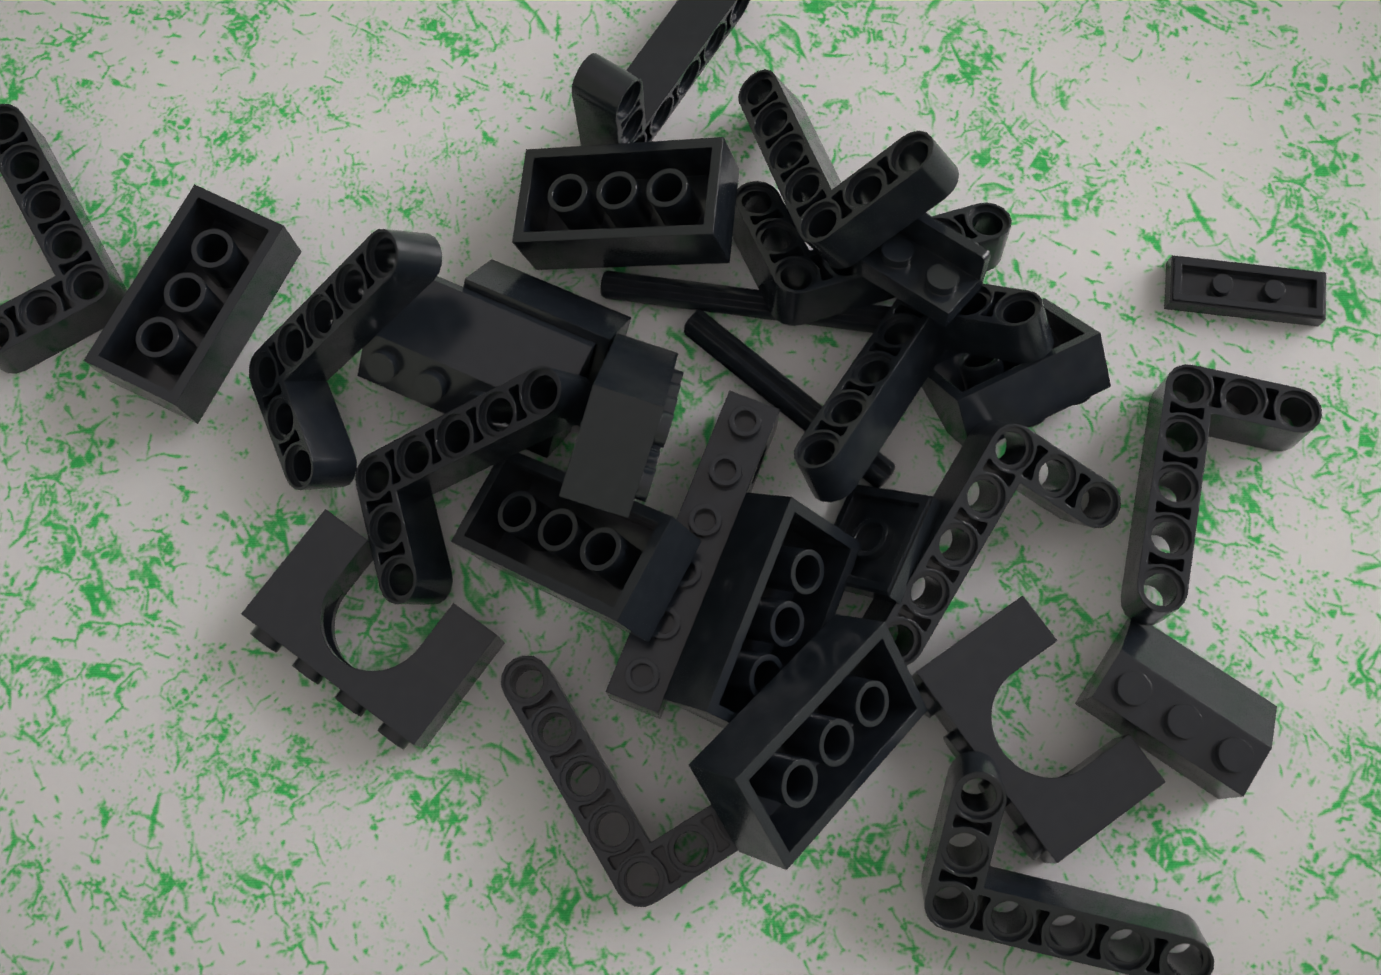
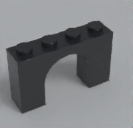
M325 509L241 614L256 625L250 634L259 642L276 653L284 646L298 657L292 664L296 670L318 685L325 677L338 687L340 691L334 698L360 717L368 710L383 721L378 728V732L403 750L409 743L425 749L505 642L497 634L453 603L421 646L404 662L389 669L378 671L354 668L344 658L337 645L335 618L343 598L373 561L369 541Z
M1021 596L916 671L912 678L928 709L925 715L928 718L935 715L948 732L943 739L952 754L958 757L960 754L968 751H979L989 755L997 763L1006 791V806L1004 810L1018 827L1012 833L1023 851L1032 860L1040 857L1043 863H1059L1166 781L1130 734L1112 739L1069 772L1055 778L1041 777L1028 773L1015 765L1004 754L995 738L991 716L995 696L1002 683L1011 674L1058 641L1025 597ZM982 779L978 783L979 790L984 792L989 788L991 782Z

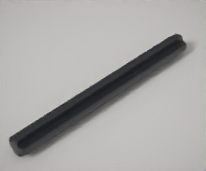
M608 270L603 273L601 278L600 293L606 299L776 320L770 313L760 291L757 289ZM872 304L807 323V325L873 333L890 309V306Z

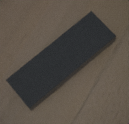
M1172 255L1166 262L1164 309L1318 327L1326 320V272Z

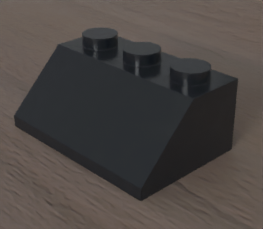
M493 259L466 277L463 285L464 288L596 343L586 377L592 387L617 333L626 336L631 320L630 316ZM581 421L580 423L576 424V426H579V427H580L582 421Z
M1043 298V305L1054 341L1052 350L1044 358L1027 364L945 350L922 385V389L947 433L962 446L974 427L984 421L1017 423L1025 427H1033L1042 423L1045 418L1072 405L1082 404L1089 400L1091 396L1111 387L1101 333ZM1004 435L1000 436L997 443L1005 438Z
M1129 618L1075 702L1076 705L1121 735L1130 734L1139 747L1217 799L1244 797L1272 749L1277 712L1275 704L1153 625H1140Z

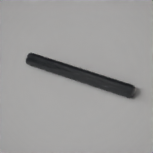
M697 310L685 323L684 333L688 338L770 404L780 409V412L801 429L807 430L823 407L821 404L703 310ZM878 452L862 478L873 487L880 488L892 476L895 464L881 452Z

